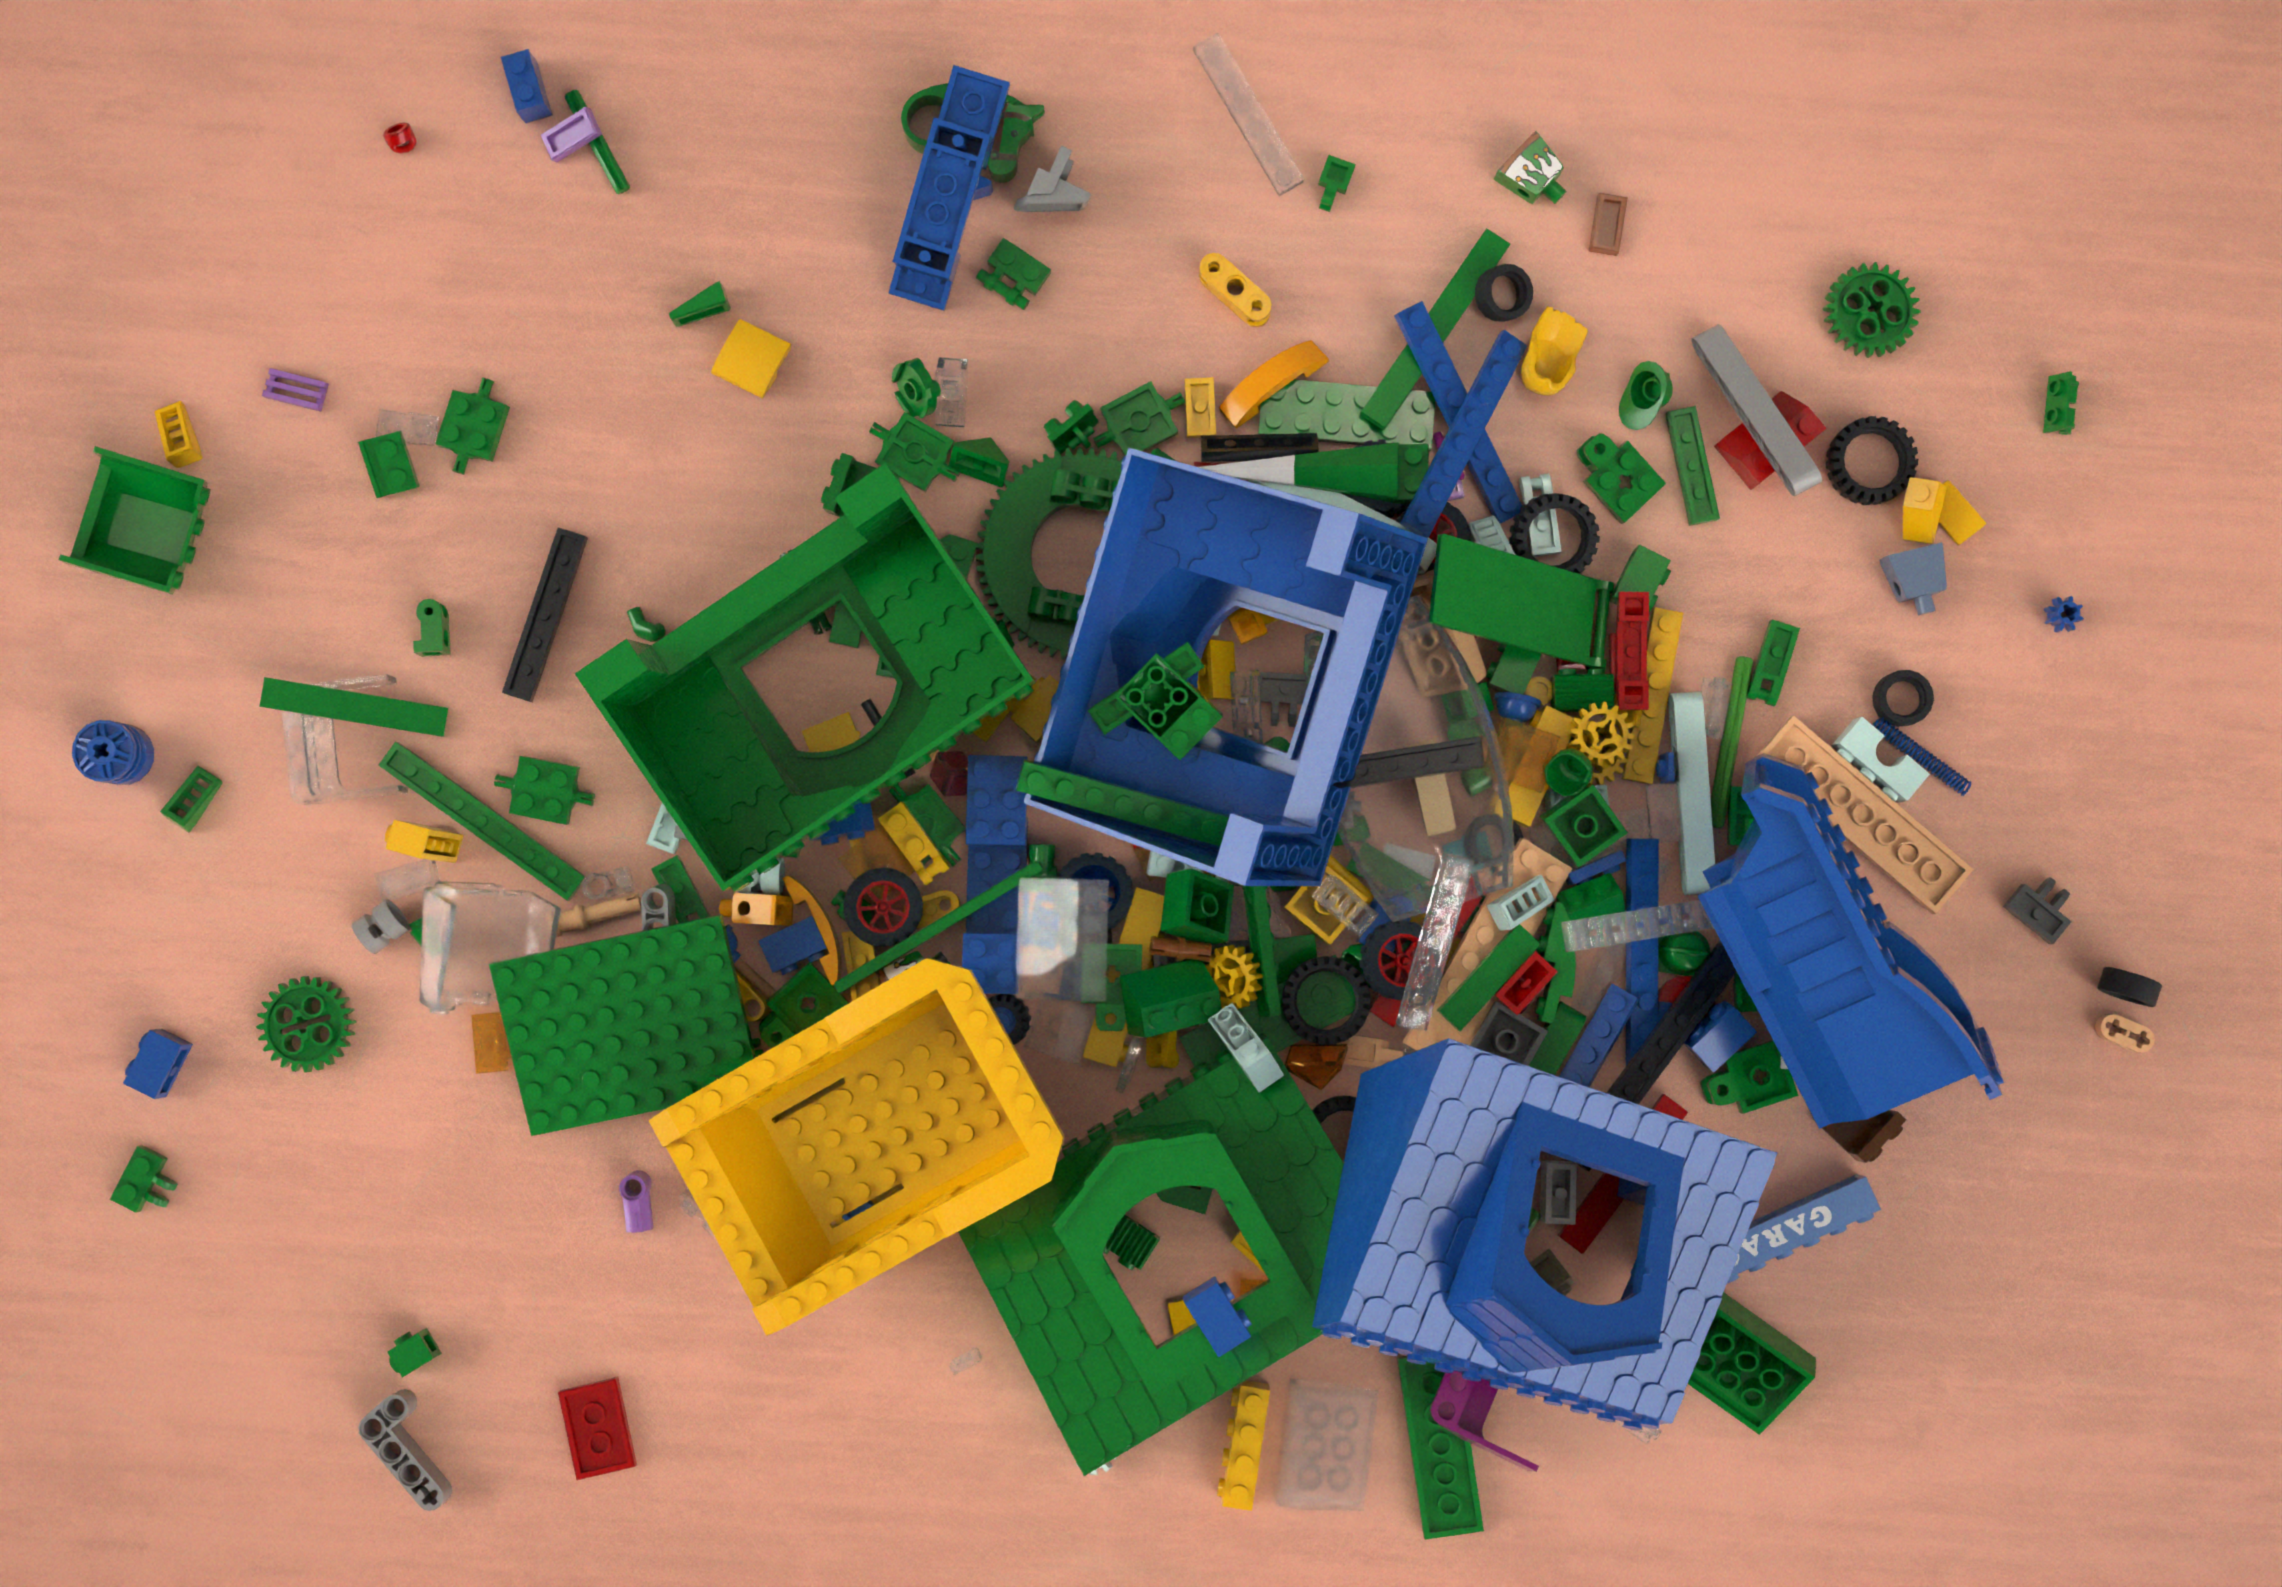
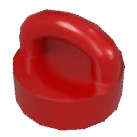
M398 123L384 131L383 137L387 145L396 153H407L413 150L417 144L409 123ZM409 140L408 144L404 146H397Z

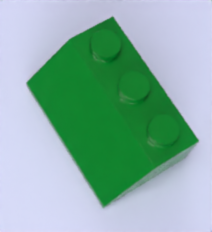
M1186 959L1119 975L1127 1030L1130 1035L1148 1038L1209 1022L1207 1019L1222 1010L1219 988L1201 960Z

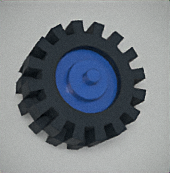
M999 994L989 998L991 1006L1013 1045L1019 1043L1026 1037V1033L1031 1027L1029 1025L1031 1015L1028 1014V1006L1023 1004L1024 1001L1021 998L1017 999L1012 994Z

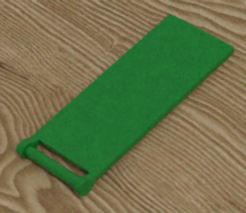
M1439 534L1437 538L1429 623L1581 664L1590 669H1606L1607 660L1604 659L1610 593L1614 591V583L1597 580L1447 534ZM1596 592H1599V593H1598V603H1597V613H1596V624H1595V634H1594L1593 655H1592V657H1590V646H1591L1592 625H1593V615H1594V605H1595V594H1596Z

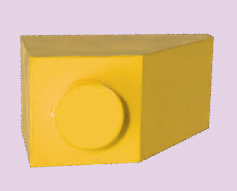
M1909 478L1903 503V540L1933 545L1947 489L1940 481Z

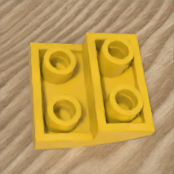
M739 319L724 343L713 365L711 374L763 399L777 378V370L791 351V343Z

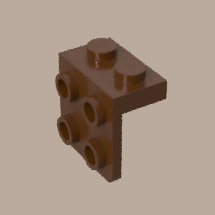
M1888 1110L1866 1120L1833 1123L1822 1127V1129L1856 1161L1867 1163L1879 1157L1883 1151L1881 1147L1888 1139L1893 1140L1902 1132L1903 1127L1901 1125L1906 1119L1898 1111Z

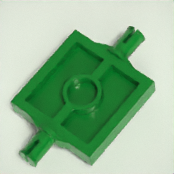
M482 377L478 393L467 394L452 390L435 445L452 450L457 454L452 469L453 472L464 475L469 459L480 458L493 462L510 407L489 398L494 383L490 379Z
M1152 381L1100 407V411L1107 422L1108 431L1093 437V440L1098 449L1114 441L1121 448L1124 456L1127 454L1128 447L1145 452L1178 434V430L1171 418L1170 410L1185 404V400L1180 392L1165 400L1157 393Z
M904 412L897 425L891 428L890 431L876 422L872 425L874 428H870L869 433L884 440L882 450L875 463L881 466L886 462L895 475L925 493L934 478L939 474L946 476L953 482L959 477L960 471L946 464L947 456L955 443L954 440Z
M527 756L519 757L517 772L513 778L497 774L495 780L500 781H494L495 787L511 789L510 814L564 825L569 824L571 811L576 803L593 806L594 801L588 799H595V794L578 791L577 780L580 767Z
M899 784L893 786L900 796L893 788L888 792L892 794L898 803L904 802L945 859L954 867L956 862L950 857L951 854L959 863L962 858L952 849L951 845L966 830V827L929 784L918 793L910 796L904 792ZM929 855L922 860L923 864L925 865L932 858Z

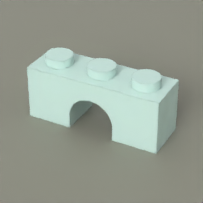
M1864 717L1853 719L1831 746L1846 761L1855 765L1859 772L1872 783L1875 782L1882 788V791L1894 802L1908 801L1930 774L1908 755L1898 757L1890 767L1883 765L1877 759L1876 747L1885 735Z

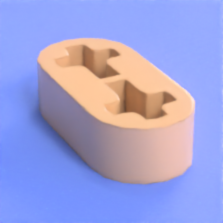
M2105 1014L2100 1016L2095 1024L2096 1033L2100 1038L2127 1050L2143 1053L2149 1051L2154 1045V1034L2149 1028L2122 1016ZM2113 1022V1026L2121 1029V1032L2109 1033V1029L2105 1027L2106 1023ZM2129 1033L2140 1034V1037L2144 1039L2143 1044H2137L2135 1039L2128 1037Z

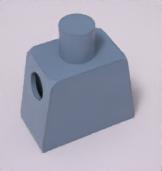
M1942 542L1891 554L1879 560L1899 603L1914 599L1918 615L1936 611L1932 595L1940 593L1947 588Z

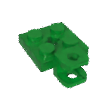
M1600 433L1596 436H1591L1577 449L1578 458L1592 472L1583 482L1621 524L1628 521L1666 484L1629 441H1625L1617 447L1608 436ZM1620 475L1624 477L1629 476L1631 479V487L1629 489L1627 487L1622 489L1619 487L1621 483Z
M1082 944L1081 1004H1096V1025L1100 1031H1122L1126 1023L1120 977L1115 978L1114 983H1110L1107 977H1103V972L1108 971L1109 966L1112 965L1115 966V970L1119 971L1121 975L1142 970V944ZM1110 1013L1115 1014L1117 1018L1116 1022L1111 1025L1105 1021V1017Z
M810 961L766 1000L767 1005L773 1011L759 1024L760 1037L772 1049L850 1002L841 993H838L835 986L831 985L829 980ZM814 997L813 1003L815 1007L811 1009L807 1006L803 1009L801 1007L803 1004L802 999Z
M1773 1040L1735 1052L1724 1063L1726 1071L1708 1075L1700 1082L1708 1104L1722 1106L1736 1102L1741 1114L1796 1097L1798 1093L1790 1071L1780 1068L1781 1054ZM1757 1068L1762 1072H1766V1077L1762 1078L1763 1083L1760 1085L1758 1081L1753 1080V1075ZM1718 1086L1720 1087L1719 1093H1717Z

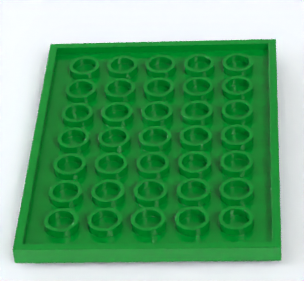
M722 914L495 961L489 964L531 1136L667 1109L756 1058Z

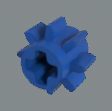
M2072 596L2065 598L2064 601L2060 597L2052 599L2054 607L2044 608V611L2048 613L2045 624L2050 623L2054 626V632L2056 633L2062 631L2064 627L2068 632L2075 630L2073 622L2084 620L2080 616V609L2083 606L2074 603ZM2063 611H2065L2067 615L2064 618L2061 616V613Z

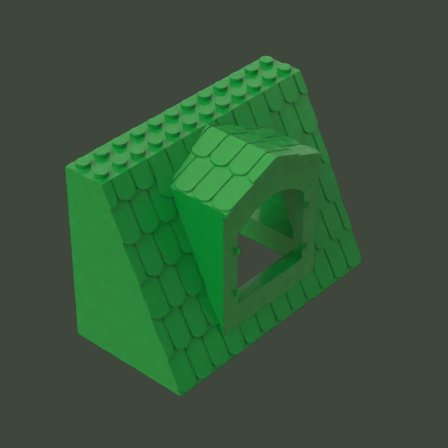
M886 462L834 497L844 512L843 516L653 645L625 639L575 673L722 891L732 889L733 892H736L737 890H742L754 881L752 875L757 872L759 875L767 873L780 864L777 858L783 854L785 857L795 854L805 847L802 841L808 837L811 840L820 837L831 829L828 826L833 820H836V822L845 820L856 812L853 808L860 802L862 805L870 803L881 795L879 789L893 787L906 778L905 771L911 767L914 770L920 769L932 760L929 756L936 750L942 753L957 743L955 737L963 732L965 735H970L983 726L980 720L988 715L995 718L1008 709L1005 703L1014 697L1020 701L1034 691L1031 686L1036 682L909 493ZM842 601L897 681L895 692L883 717L871 731L859 740L832 751H798L742 668Z
M1263 1032L1257 1034V1036L1270 1051L1284 1076L1261 1092L1257 1091L1232 1054L1225 1048L1215 1055L1217 1060L1208 1065L1204 1061L1190 1069L1191 1075L1183 1080L1180 1077H1176L1164 1085L1166 1089L1161 1093L1155 1095L1154 1092H1151L1139 1099L1140 1104L1134 1109L1129 1110L1126 1107L1113 1115V1121L1104 1126L1100 1122L1087 1130L1088 1135L1078 1141L1077 1137L1064 1143L1061 1152H1059L1053 1179L1050 1182L958 1231L1083 1476H1086L1323 1334V1330L1312 1327L1344 1163L1269 1038ZM1179 1186H1202L1216 1189L1268 1277L1267 1281L1231 1301L1236 1310L1238 1311L1242 1308L1251 1321L1252 1325L1247 1327L1251 1337L1220 1357L1215 1353L1197 1322L1156 1346L1103 1256L1106 1243L1121 1218L1144 1198L1162 1190Z

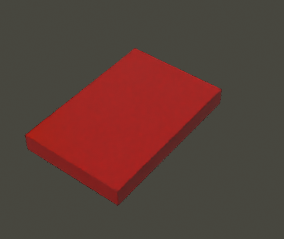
M618 1377L563 1389L558 1392L576 1480L632 1468L637 1465Z

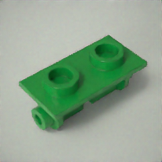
M2071 371L2048 377L2043 433L2059 431L2061 435H2070L2071 430L2075 429L2076 409L2070 408L2069 404L2076 403L2079 382L2076 381V376L2072 375Z

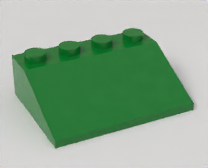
M1723 1292L1721 1303L1701 1347L1700 1356L1688 1384L1760 1435L1815 1379L1816 1358Z

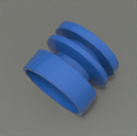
M97 720L87 724L77 733L72 744V758L76 768L89 779L116 785H130L140 781L149 773L154 762V747L149 736L137 727L110 720Z

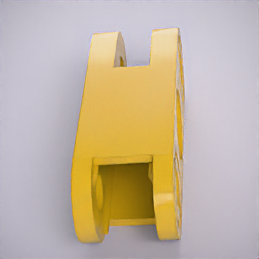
M1210 253L1204 256L1199 268V278L1203 286L1249 326L1260 327L1267 323L1272 306L1267 294L1221 254ZM1232 285H1238L1243 292L1239 295H1232L1227 289ZM1253 308H1260V311H1255Z

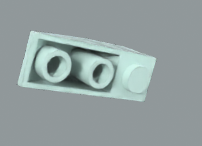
M1233 1003L1207 1019L1258 1092H1261L1284 1076L1270 1051Z

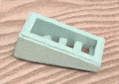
M1489 516L1468 524L1471 531V542L1515 555L1495 516Z
M1537 875L1487 905V908L1499 930H1512L1555 900L1543 876ZM1533 887L1541 899L1539 902L1531 890ZM1522 894L1525 895L1530 907L1527 906ZM1513 900H1514V902H1515L1517 908H1518L1519 911H1520L1519 913H1517V911H1516V909H1515V907H1514V905H1513V903H1512Z

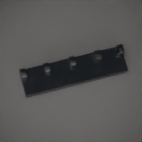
M1317 433L1201 436L1202 462L1251 461L1319 452Z

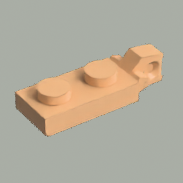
M1354 1035L1344 1042L1321 1045L1320 1060L1375 1068L1385 1064L1387 1061L1403 1057L1404 1051L1388 1048L1389 1041H1384L1380 1038Z

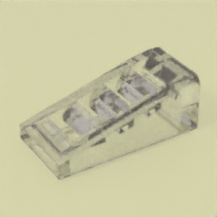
M1331 874L1326 877L1321 886L1311 896L1358 937H1361L1379 915L1339 878ZM1336 887V888H1337L1336 891H1335V892L1331 895V897L1327 900V899H1326L1327 896H1328V895L1332 892V890ZM1345 894L1347 897L1336 908L1334 905ZM1354 902L1356 904L1355 907L1345 916L1344 912ZM1363 909L1366 913L1355 925L1352 921Z

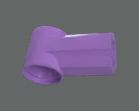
M636 1170L631 1172L619 1185L620 1195L623 1197L626 1232L637 1233L654 1228L650 1198L652 1182L650 1176L644 1171ZM631 1179H636L641 1183L642 1191L640 1193L630 1189L629 1181Z

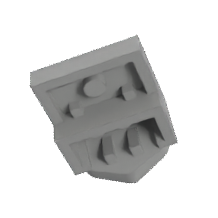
M1061 146L1050 172L1038 167L1026 196L1017 199L1014 206L1015 211H1080L1087 206L1091 194L1066 182L1074 162L1069 159L1072 150Z

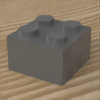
M1495 1001L1470 1046L1529 1066L1548 1031L1520 1014L1517 1016L1508 1007Z

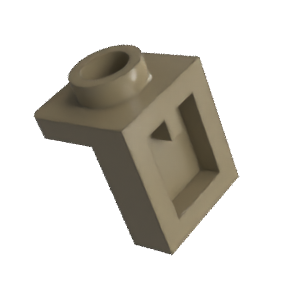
M1547 1249L1530 1262V1265L1537 1274L1557 1292L1566 1296L1572 1288L1570 1286L1574 1282L1550 1249Z

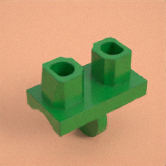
M1074 400L1065 409L1069 417L1068 420L1061 424L1056 418H1052L1044 425L1050 443L1054 450H1058L1060 454L1066 448L1070 447L1074 450L1080 444L1085 449H1088L1091 443L1087 438L1095 432L1093 427L1099 423L1088 403L1083 406Z

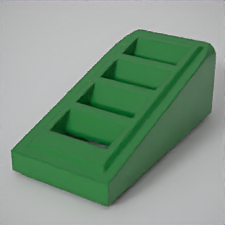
M718 281L671 311L669 316L675 326L680 327L729 311L731 307L725 289L721 282Z
M197 766L160 813L189 833L197 824L223 782ZM200 778L210 786L205 789L197 781ZM192 789H195L202 795L200 798H197L190 792ZM186 799L194 803L192 808L184 804ZM179 809L187 813L184 818L177 814Z

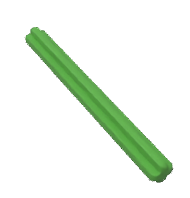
M1745 656L1736 658L1711 796L1712 825L1714 828H1723L1725 823L1753 659Z

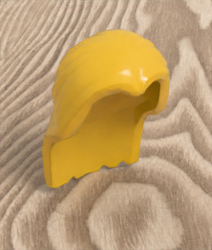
M1547 306L1532 330L1529 350L1523 359L1521 379L1524 386L1531 392L1544 396L1554 395L1561 391L1576 372V357L1588 334L1587 328L1580 323H1576L1575 318L1566 312L1560 313L1559 310H1553V307Z

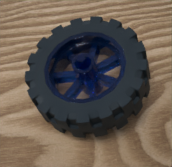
M1089 853L1081 854L1080 857H1074L1068 861V864L1063 866L1059 872L1053 890L1055 909L1059 911L1060 918L1065 923L1068 922L1071 925L1070 927L1076 931L1079 929L1086 934H1091L1092 932H1097V934L1104 933L1108 929L1115 928L1125 918L1130 909L1134 893L1131 886V877L1126 874L1125 867L1122 864L1116 863V859L1111 856L1107 858L1102 853H1095L1094 855H1089ZM1093 873V883L1088 884L1082 875ZM1099 875L1108 879L1109 882L1102 886L1097 883ZM1078 880L1086 891H1072L1074 882ZM1113 886L1115 897L1113 899L1101 892ZM1072 897H1085V901L1078 908ZM1098 900L1107 902L1111 906L1106 911L1101 912ZM1088 904H1094L1096 914L1085 912L1084 909Z

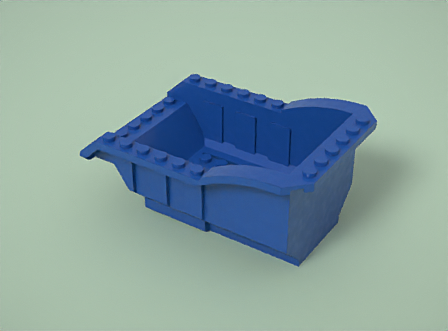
M1765 753L1748 761L1745 765L1741 796L1746 801L1754 816V820L1739 844L1736 853L1702 871L1710 890L1697 896L1819 1129L1833 1123L1869 1119L1975 1074L1981 1086L1985 1085L1984 1090L1990 1100L2001 1096L2000 1084L2004 1083L1998 1067L1999 1064L1996 1060L1992 1042L1984 1026L1978 1027L1971 1010L1956 985L1938 962L1904 931L1890 921L1883 922V920L1888 918L1880 903L1874 905L1869 895L1874 893L1867 877L1860 878L1856 870L1857 867H1860V864L1853 850L1846 851L1842 842L1847 839L1840 825L1833 826L1829 815L1833 814L1826 798L1819 799L1815 789L1819 788V785L1813 773L1809 772L1806 774L1802 766Z

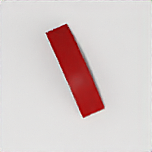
M1618 592L1616 618V692L1618 710H1649V680H1647L1649 592Z

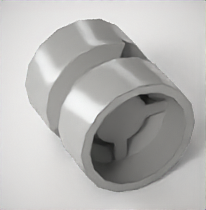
M389 899L374 907L372 915L365 914L352 923V929L356 937L373 954H377L388 946L390 938L398 939L409 931L410 927L404 914Z

